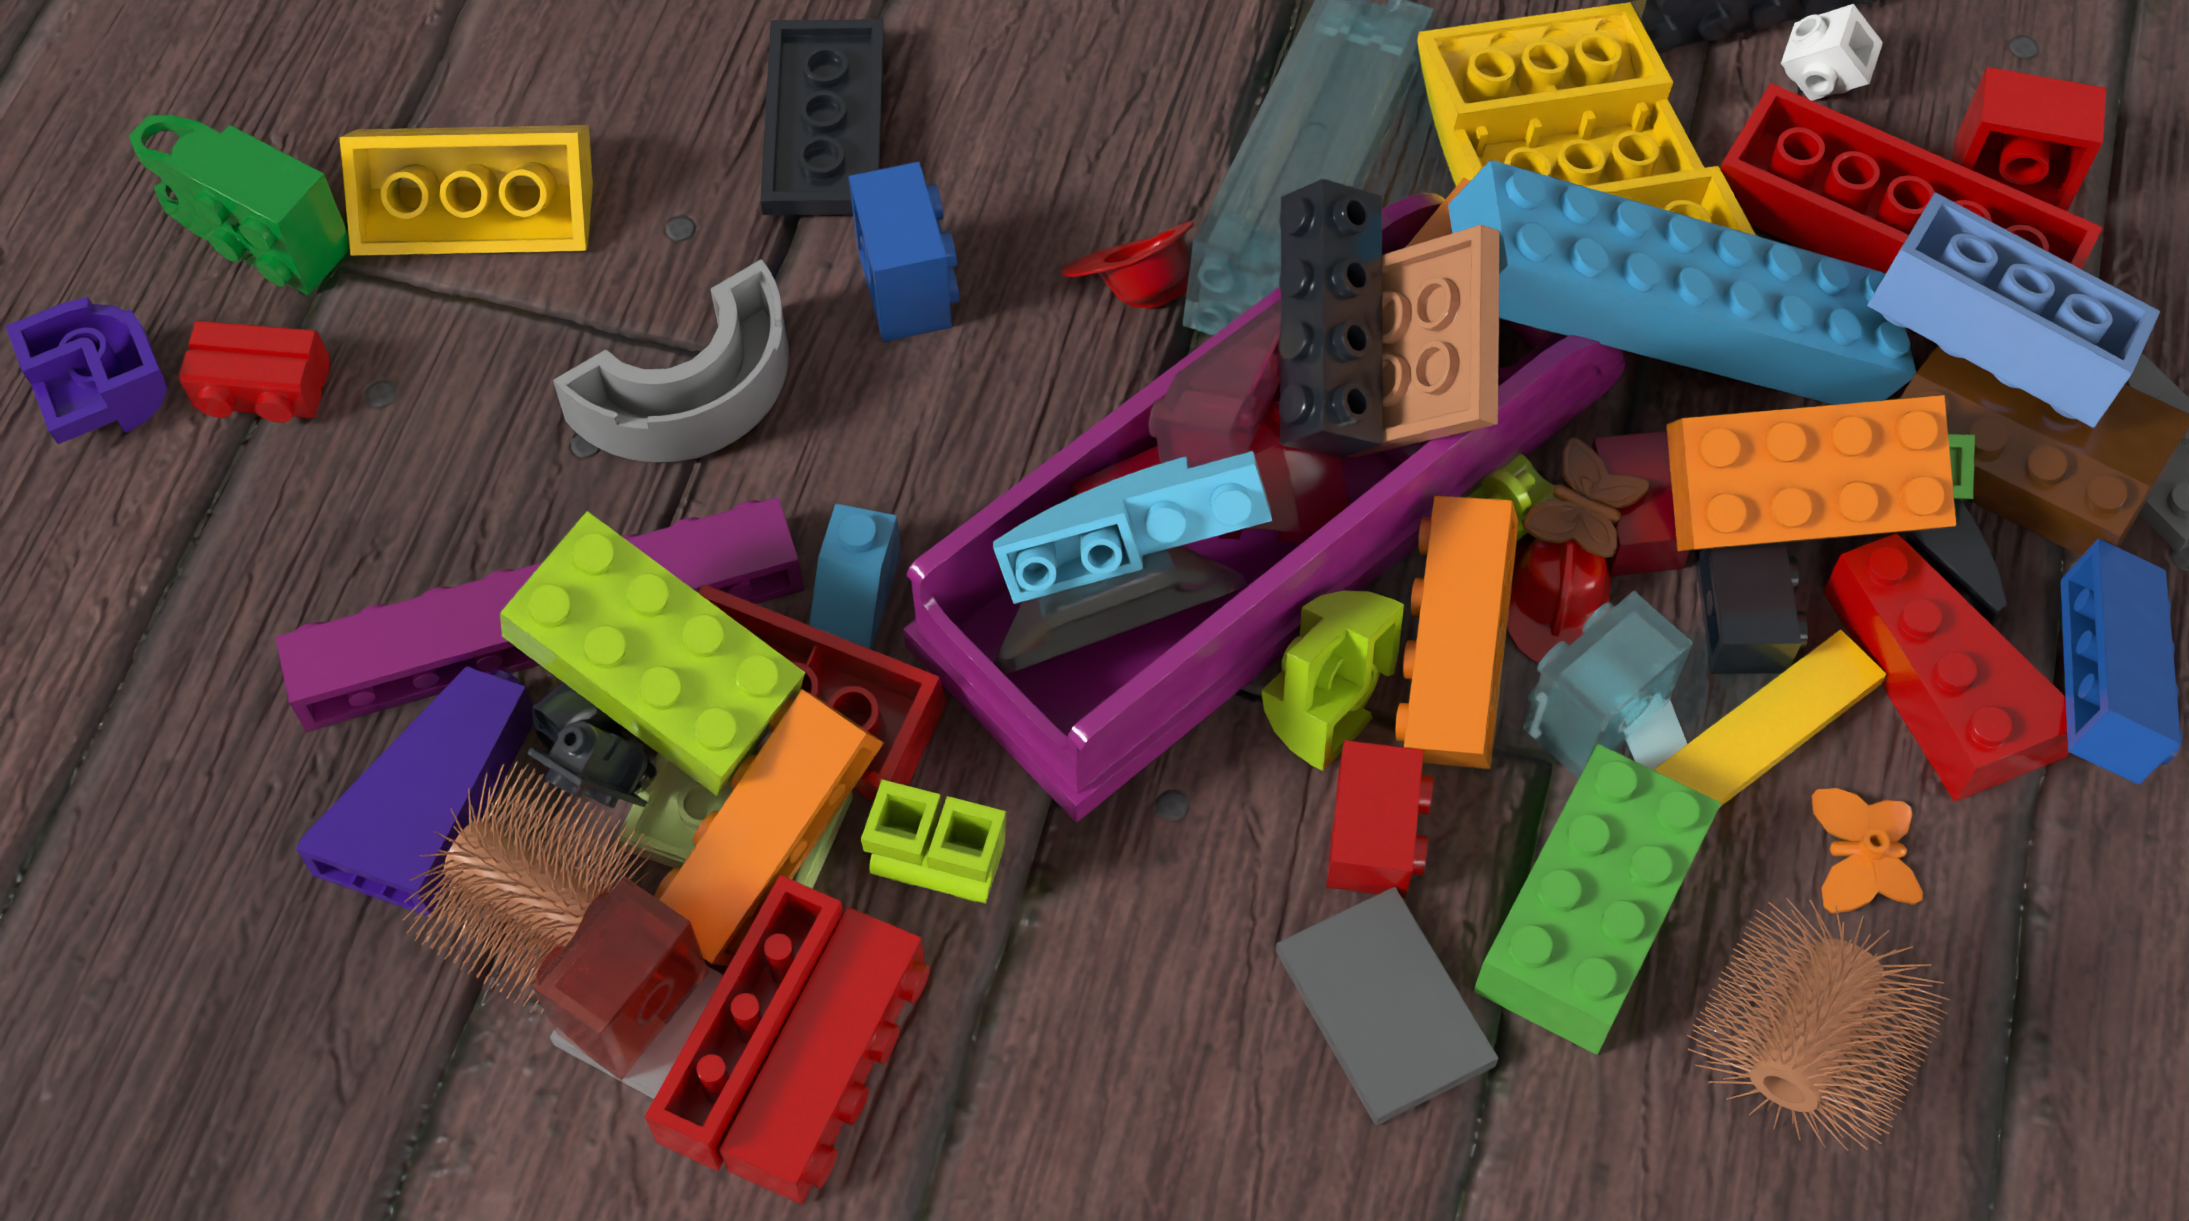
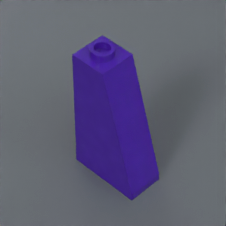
M466 666L301 838L296 850L312 876L412 911L427 895L420 899L418 898L433 889L445 877V874H443L404 902L442 872L426 876L427 874L444 869V866L410 881V879L445 863L447 855L420 857V855L444 853L438 850L449 852L453 842L434 831L454 841L456 840L459 833L454 826L459 831L460 828L450 808H452L463 830L469 825L468 788H470V801L475 818L477 819L487 773L480 818H483L487 808L489 787L491 797L500 770L504 764L491 801L492 804L534 723L532 715L533 704L523 682L501 670H491L487 674ZM471 808V815H472V822H473V821H474V818H473V813H472V808ZM444 884L438 887L413 912L420 914L436 896V894H433L440 891ZM440 899L431 905L423 915L428 916L432 913Z

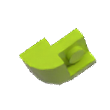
M1343 590L1321 595L1302 606L1300 636L1296 637L1286 649L1282 659V671L1261 691L1264 711L1274 732L1293 753L1310 765L1324 771L1342 752L1344 740L1353 741L1372 719L1371 712L1365 710L1364 707L1373 694L1381 673L1386 676L1394 674L1399 653L1404 604L1368 591Z

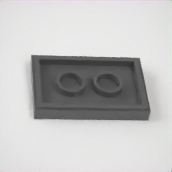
M1396 887L1388 889L1277 943L1276 954L1375 1126L1496 1066L1499 1058Z

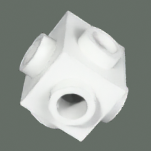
M1851 4L1820 15H1810L1799 22H1795L1781 65L1784 67L1788 77L1796 82L1809 100L1813 101L1833 94H1843L1851 89L1870 84L1883 42L1856 6Z

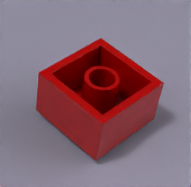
M1986 67L1953 142L1952 162L2068 211L2103 143L2106 88Z

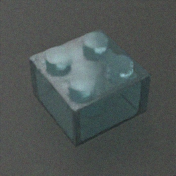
M1635 591L1630 593L1615 607L1610 602H1607L1598 608L1585 623L1582 629L1584 634L1570 646L1565 641L1556 644L1540 661L1537 670L1541 673L1539 682L1528 696L1531 707L1524 729L1578 779L1597 744L1615 751L1633 733L1668 704L1693 645L1689 638Z

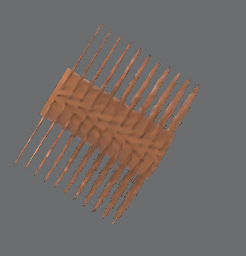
M517 761L508 779V775H506L502 791L494 806L492 803L490 814L489 807L504 764L500 770L491 797L489 787L487 808L483 818H480L487 773L477 819L475 818L470 801V788H468L469 825L464 830L452 808H450L460 828L459 831L454 826L459 833L456 840L454 841L434 831L453 842L449 852L438 850L444 853L420 855V857L447 855L445 863L410 879V881L444 866V869L427 874L426 876L442 872L404 902L443 874H445V877L433 889L418 898L420 899L427 895L403 921L438 887L444 884L440 891L433 894H436V896L429 905L414 918L418 917L407 931V934L426 910L440 899L433 912L427 916L429 918L416 933L418 936L415 941L427 923L443 907L435 925L427 932L426 935L428 936L421 945L425 941L428 942L436 926L448 915L444 927L438 932L439 936L430 946L433 949L440 936L443 937L446 928L456 919L449 937L439 948L440 951L437 954L439 955L444 946H447L451 936L464 923L456 942L449 948L451 950L445 957V960L448 956H451L459 940H462V937L471 929L466 943L461 947L462 950L453 963L457 962L463 950L465 951L471 940L478 935L471 953L462 963V970L465 963L469 962L472 953L486 939L478 958L473 962L474 965L467 974L471 970L473 971L481 956L492 946L488 959L476 975L479 978L485 966L500 951L493 969L483 983L485 984L496 967L508 955L491 989L497 984L501 975L515 961L509 977L499 992H502L508 981L522 967L514 987L507 996L508 999L515 987L531 970L522 991L514 1002L516 1003L524 990L536 979L534 988L523 1005L525 1007L526 1003L546 979L538 1000L530 1013L556 975L553 989L541 1011L542 1014L567 964L569 963L568 972L554 1008L557 1006L566 980L567 983L569 981V973L575 957H578L570 997L572 996L581 955L583 964H585L583 954L586 953V975L588 980L589 949L595 944L602 958L603 956L597 944V941L600 943L598 939L603 932L616 938V936L605 931L609 921L632 917L630 915L611 918L614 909L643 893L615 906V902L626 899L627 897L619 898L648 873L615 899L614 896L651 857L650 854L623 883L618 885L650 841H648L638 856L623 869L644 833L620 861L632 835L636 831V829L633 830L625 844L615 853L618 842L628 826L626 824L622 833L611 847L606 850L612 834L621 819H619L610 834L598 846L608 822L613 817H609L602 830L591 840L596 825L604 815L605 810H603L598 820L582 838L588 821L598 805H596L588 819L574 833L580 817L590 802H586L582 812L567 828L574 809L581 801L579 798L570 813L558 825L565 807L572 800V794L570 797L568 796L563 808L551 821V815L565 792L562 790L557 801L553 803L552 808L542 817L550 797L558 788L556 786L552 792H549L546 801L534 813L541 795L549 787L548 781L547 784L546 782L544 783L539 796L526 809L532 793L538 788L537 785L544 776L543 774L538 777L533 789L529 790L528 796L519 803L526 785L536 774V772L534 773L535 768L528 780L527 778L525 779L522 789L509 803L518 781L529 764H527L524 770L521 769L512 789L511 787L509 788L508 795L500 805L503 792L518 763ZM506 802V805H505V807H504L503 812H502V813L499 815V817L496 819V817H497L499 811L501 810V808L503 807L504 803ZM511 804H512V807H511L509 813H508L507 816H506L507 809H508V808L511 806ZM524 805V807L522 808V810H521L519 816H518V817H515V816L517 815V813L519 812V810L521 809V807ZM471 808H472V813H473V818H474V821H473V822H472ZM511 815V819H510L509 822L506 824V826H504L505 823H506V821H507V819H508L509 816ZM536 816V819L533 825L531 826L530 823ZM545 822L543 828L539 832H537L541 825ZM563 825V827L561 828L560 832L558 833L556 839H555L554 842H553L554 835H555L556 832L560 829V827ZM534 829L533 834H532L531 837L527 840V838L529 837L531 831ZM572 829L567 841L561 845L563 840L566 838V836ZM587 837L585 843L583 844L582 848L580 849V851H579V853H578V855H577V851H578L579 846L582 844V842H583V841L585 840V838ZM597 840V842H596V844H595L593 850L591 851L590 855H588V856L584 859V857L587 855V853L589 852V850L591 849V847L593 846V844H594L595 841ZM558 842L556 848L551 852L555 843ZM611 850V852H610V854L608 855L606 861L604 862L603 866L601 867L602 860L605 858V856H606V855L608 854V852ZM621 853V855H620V857H619L617 863L615 864L614 868H612L610 871H608V870L610 869V867L612 866V864L614 863V861H615V860L617 859V857L619 856V854ZM582 854V858H581V859L579 860V862L575 865V863H576V861L578 860L579 856ZM624 862L614 879L611 880L614 871ZM607 866V869L605 870V872L603 873V875L599 878L601 872H602L603 869ZM450 890L451 892H450L449 896H448L447 899L440 905V903L442 902V900L444 899V897L446 896V894H447L448 891ZM461 892H463L458 902L455 904L457 897L460 895ZM451 901V903L449 904V906L447 907V909L444 911V909H445L446 905L448 904V902ZM457 909L458 911L456 912V914H455V915L453 916V918L451 919L452 915L454 914L455 910ZM466 912H467L466 918L461 922V920L463 919V917L465 916V914H466ZM475 914V916L472 918L468 926H466L470 917H472ZM484 917L483 922L480 923V924H481L480 927H479V928L477 929V931L474 933L476 927L479 926V922H480L481 919ZM506 922H508L502 932V927ZM488 928H489V932H488V933L486 934V936L482 939V937L484 936V934L486 933V931H487ZM496 931L492 939L488 942L492 933ZM506 933V936H505L504 940L502 941V943L499 945V947H498V948L496 949V951L494 952V950H495V948L497 947L498 943L500 942L502 936ZM530 937L529 941L527 942V944H526V946H525V948H524V943H525L526 940ZM511 942H512L511 948H510V949L508 950V952L504 955V953L506 952V950L508 949V947L510 946V944H511ZM516 947H518V949L516 950V952L514 953V955L512 956V958L509 960V958H510V956L512 955L514 949H515ZM528 949V954L525 956V958H524V959L521 961V963L518 965V963H519L520 959L522 958L523 954H524L525 951ZM552 953V955H551L549 961H548L547 964H546L547 958H548L549 955ZM534 959L532 966L527 970L528 966ZM560 961V964H559L558 968L556 969V971L554 972L553 976H552L551 979H550V975H551V973H552V970H553L554 967L557 965V963ZM541 962L535 973L532 975L536 965ZM551 963L550 970H549L548 973L545 975V977L542 979V981L539 983V981H540V979L542 978L544 972L546 971L547 967H548L549 964ZM564 963V967H563V969H562V971H561V973H560V975H559L561 966H562V964Z
M1787 898L1788 902L1820 937L1822 941L1818 942L1812 937L1793 910L1791 911L1804 929L1801 928L1799 923L1796 924L1773 904L1768 902L1802 931L1804 938L1797 935L1772 911L1771 913L1786 927L1756 910L1773 921L1787 937L1756 916V919L1773 931L1749 921L1770 938L1746 926V928L1757 933L1761 938L1748 935L1745 932L1744 934L1761 945L1743 939V941L1757 951L1737 943V945L1743 947L1751 955H1745L1733 949L1746 956L1748 960L1731 956L1749 968L1731 961L1730 963L1744 974L1725 966L1737 977L1734 976L1733 978L1721 971V973L1734 979V982L1724 981L1721 978L1718 979L1735 990L1718 984V987L1730 995L1728 996L1712 989L1720 993L1718 995L1723 998V1001L1709 994L1710 997L1726 1006L1714 1002L1713 1004L1725 1008L1731 1015L1706 1001L1721 1012L1708 1007L1705 1008L1706 1011L1717 1019L1703 1012L1700 1013L1724 1025L1713 1023L1706 1017L1709 1023L1715 1026L1713 1027L1696 1017L1697 1020L1713 1029L1704 1026L1700 1027L1723 1034L1730 1039L1720 1038L1719 1040L1693 1024L1706 1034L1693 1030L1694 1032L1720 1042L1708 1041V1043L1726 1046L1738 1055L1723 1052L1687 1035L1708 1047L1697 1046L1720 1052L1730 1057L1718 1059L1688 1048L1690 1051L1720 1061H1707V1063L1730 1065L1748 1071V1073L1743 1074L1697 1064L1695 1066L1739 1075L1738 1077L1723 1078V1080L1750 1077L1752 1082L1708 1081V1083L1753 1084L1756 1089L1726 1099L1761 1092L1767 1099L1748 1115H1751L1763 1104L1771 1100L1772 1103L1768 1107V1111L1775 1102L1779 1105L1773 1127L1775 1129L1781 1107L1792 1110V1124L1794 1121L1799 1140L1800 1136L1795 1111L1803 1112L1824 1148L1825 1145L1818 1135L1819 1131L1812 1114L1849 1151L1814 1112L1816 1109L1829 1120L1842 1138L1843 1136L1836 1126L1868 1150L1837 1124L1833 1115L1846 1122L1863 1139L1865 1138L1857 1130L1882 1144L1845 1120L1835 1109L1847 1114L1859 1127L1860 1125L1853 1117L1879 1135L1881 1134L1871 1126L1889 1134V1132L1854 1115L1855 1113L1851 1108L1860 1110L1878 1126L1879 1124L1870 1116L1892 1127L1875 1116L1889 1121L1890 1119L1877 1115L1866 1104L1892 1120V1117L1881 1110L1897 1116V1114L1876 1106L1872 1102L1883 1104L1891 1111L1893 1110L1883 1102L1901 1110V1108L1879 1098H1886L1890 1102L1894 1100L1886 1097L1880 1091L1904 1103L1902 1100L1887 1093L1891 1092L1905 1096L1904 1093L1891 1085L1909 1091L1896 1078L1912 1086V1083L1901 1079L1903 1078L1901 1075H1908L1916 1079L1899 1069L1901 1067L1917 1072L1901 1060L1921 1067L1906 1055L1909 1054L1925 1062V1060L1915 1056L1910 1050L1919 1051L1925 1055L1928 1054L1912 1046L1911 1043L1929 1048L1912 1036L1932 1043L1917 1031H1922L1935 1038L1937 1037L1926 1032L1921 1026L1932 1028L1939 1032V1030L1917 1018L1940 1025L1922 1013L1925 1012L1944 1020L1940 1016L1910 1004L1932 1007L1948 1015L1947 1012L1919 999L1942 1004L1941 1002L1910 995L1900 990H1917L1950 1000L1920 988L1908 986L1932 987L1933 985L1896 982L1884 978V976L1890 975L1942 984L1944 982L1894 974L1904 970L1916 969L1917 967L1883 971L1884 967L1931 966V964L1881 965L1878 960L1883 957L1913 948V946L1898 951L1893 950L1875 957L1877 953L1872 956L1867 951L1890 930L1885 932L1867 949H1862L1871 936L1869 934L1861 947L1856 945L1864 916L1861 918L1854 943L1852 944L1851 939L1849 942L1844 941V922L1841 930L1837 906H1835L1841 940L1833 939L1812 901L1809 900L1816 912L1824 935L1823 938ZM1782 928L1795 935L1804 945L1793 941ZM1763 929L1782 937L1787 946L1779 943ZM1825 930H1826V932H1827V934H1828V936H1829L1830 939H1827L1826 934H1825ZM1806 935L1812 939L1815 945L1809 942ZM1756 939L1765 941L1770 947L1766 946L1765 944L1761 943ZM1787 941L1791 943L1793 946H1795L1798 950L1791 948ZM1771 944L1782 947L1790 956L1779 953ZM1753 945L1766 949L1768 953L1761 952ZM1750 951H1752V952H1754V953H1756V954H1758V955H1760V956H1762V957H1764V958L1757 957V956H1755L1754 954H1752ZM1774 956L1782 957L1788 964L1779 962ZM1760 959L1769 961L1774 968L1768 967ZM1743 961L1752 963L1758 970L1754 969L1753 967L1749 966ZM1756 965L1767 968L1771 972L1762 971ZM1738 966L1752 971L1755 975L1746 973ZM1736 973H1738V974H1740V975H1742V976H1744V977H1746V978H1748V979H1751V980L1743 979V978H1741L1740 976H1738ZM1765 973L1775 974L1776 978L1770 977ZM1760 978L1768 979L1774 986L1765 984ZM1746 981L1756 983L1760 990H1756ZM1729 983L1738 985L1744 992L1740 991L1739 989L1735 988ZM1888 984H1898L1907 988H1894ZM1742 987L1753 990L1757 994H1750ZM1724 988L1729 989V990H1731V991H1733V992L1738 993L1741 997L1733 996L1731 993H1729L1728 991H1726ZM1894 994L1908 996L1923 1004L1903 1001ZM1722 995H1724V996H1726V997H1728V998H1730V999H1732V1000H1734V1001H1736V1002L1729 1001V1000L1725 999ZM1751 995L1761 996L1763 1001L1753 998ZM1746 1000L1754 1001L1762 1009L1752 1007ZM1891 1001L1902 1003L1910 1008L1897 1007ZM1732 1003L1743 1006L1747 1013L1740 1011ZM1745 1007H1747L1754 1013H1749V1011ZM1885 1008L1892 1009L1898 1012H1890ZM1901 1009L1915 1010L1923 1016L1927 1017L1928 1019L1905 1012ZM1709 1010H1712V1011L1717 1012V1013H1719V1014H1721V1015H1724V1017H1725L1726 1019H1721V1018L1717 1017L1715 1014H1713V1013L1710 1012ZM1729 1010L1741 1013L1743 1016H1734ZM1902 1013L1911 1021L1900 1019L1894 1014ZM1761 1014L1769 1017L1770 1019H1766ZM1884 1017L1892 1018L1897 1025L1891 1024ZM1738 1018H1746L1749 1023L1743 1022ZM1911 1018H1913V1019H1915V1020L1921 1022L1922 1024L1916 1023V1022H1915L1914 1020H1912ZM1896 1020L1900 1021L1907 1027L1900 1026ZM1725 1021H1729L1733 1025V1027L1727 1024ZM1732 1022L1741 1024L1747 1031L1738 1029ZM1881 1025L1889 1026L1895 1031H1887ZM1718 1026L1732 1029L1739 1035H1728ZM1904 1029L1913 1030L1915 1033H1917V1034L1920 1035L1921 1037H1919V1036H1917V1035H1914V1034H1912V1033H1910V1032H1907V1031H1905ZM1890 1033H1898L1902 1038L1894 1036ZM1901 1034L1907 1035L1918 1043L1906 1040ZM1747 1037H1750L1758 1042H1754ZM1892 1037L1902 1046L1889 1043L1886 1038ZM1721 1040L1733 1041V1042H1735L1739 1047L1730 1045V1044L1725 1043V1042H1723V1041H1721ZM1873 1041L1881 1042L1886 1049L1877 1046ZM1901 1042H1903L1904 1044H1906V1045H1908V1046H1910V1047H1912V1048H1914V1049H1911V1048H1908V1047L1904 1046ZM1885 1044L1891 1046L1896 1051H1891ZM1870 1049L1881 1051L1885 1056L1876 1055ZM1893 1053L1902 1054V1055H1904L1906 1058H1908L1909 1060H1911L1912 1062H1910V1061H1908V1060H1906V1059H1903V1058H1901V1057H1898V1056L1894 1055ZM1880 1057L1888 1058L1892 1062L1883 1060ZM1891 1058L1896 1059L1909 1068L1897 1065ZM1724 1060H1736L1744 1065L1733 1064ZM1742 1060H1747V1061L1751 1062L1752 1064H1754V1066L1751 1065V1064H1748V1063H1746V1062H1744V1061H1742ZM1875 1062H1882L1891 1070L1878 1067ZM1863 1065L1871 1067L1877 1074L1869 1072ZM1890 1066H1892L1893 1068H1895V1069H1897V1070H1899V1071H1901V1072H1903V1073H1905V1074L1896 1072V1071H1895L1894 1069H1892ZM1874 1068L1880 1070L1887 1076L1880 1075ZM1889 1072L1896 1073V1074H1897L1898 1076H1900L1901 1078H1899V1077H1897V1076H1895V1075H1893V1074H1891V1073H1889ZM1859 1073L1869 1075L1874 1080H1867L1863 1078ZM1882 1077H1884V1078H1889V1079H1893L1895 1082H1897V1083L1900 1084L1901 1086H1898V1085H1896V1084H1894V1083H1891V1082H1889V1081H1887V1080H1884ZM1870 1082H1877L1882 1087L1876 1086ZM1881 1083H1885L1899 1093L1886 1089ZM1864 1086H1871L1881 1095L1868 1092ZM1851 1089L1860 1091L1866 1099L1859 1097ZM1864 1093L1870 1095L1877 1101L1869 1100ZM1848 1098L1861 1101L1871 1112L1859 1108ZM1828 1100H1831L1832 1102H1834L1835 1104H1837L1839 1107H1837V1106H1835V1105L1829 1103ZM1842 1105L1848 1106L1852 1112H1850ZM1823 1109L1827 1110V1111L1830 1113V1115L1832 1116L1833 1119H1831V1118L1824 1112ZM1806 1112H1809V1114H1810V1116H1811V1118H1812V1121H1813V1123H1814V1125H1815V1127H1816V1130H1815L1813 1124L1811 1123L1809 1117L1807 1116Z

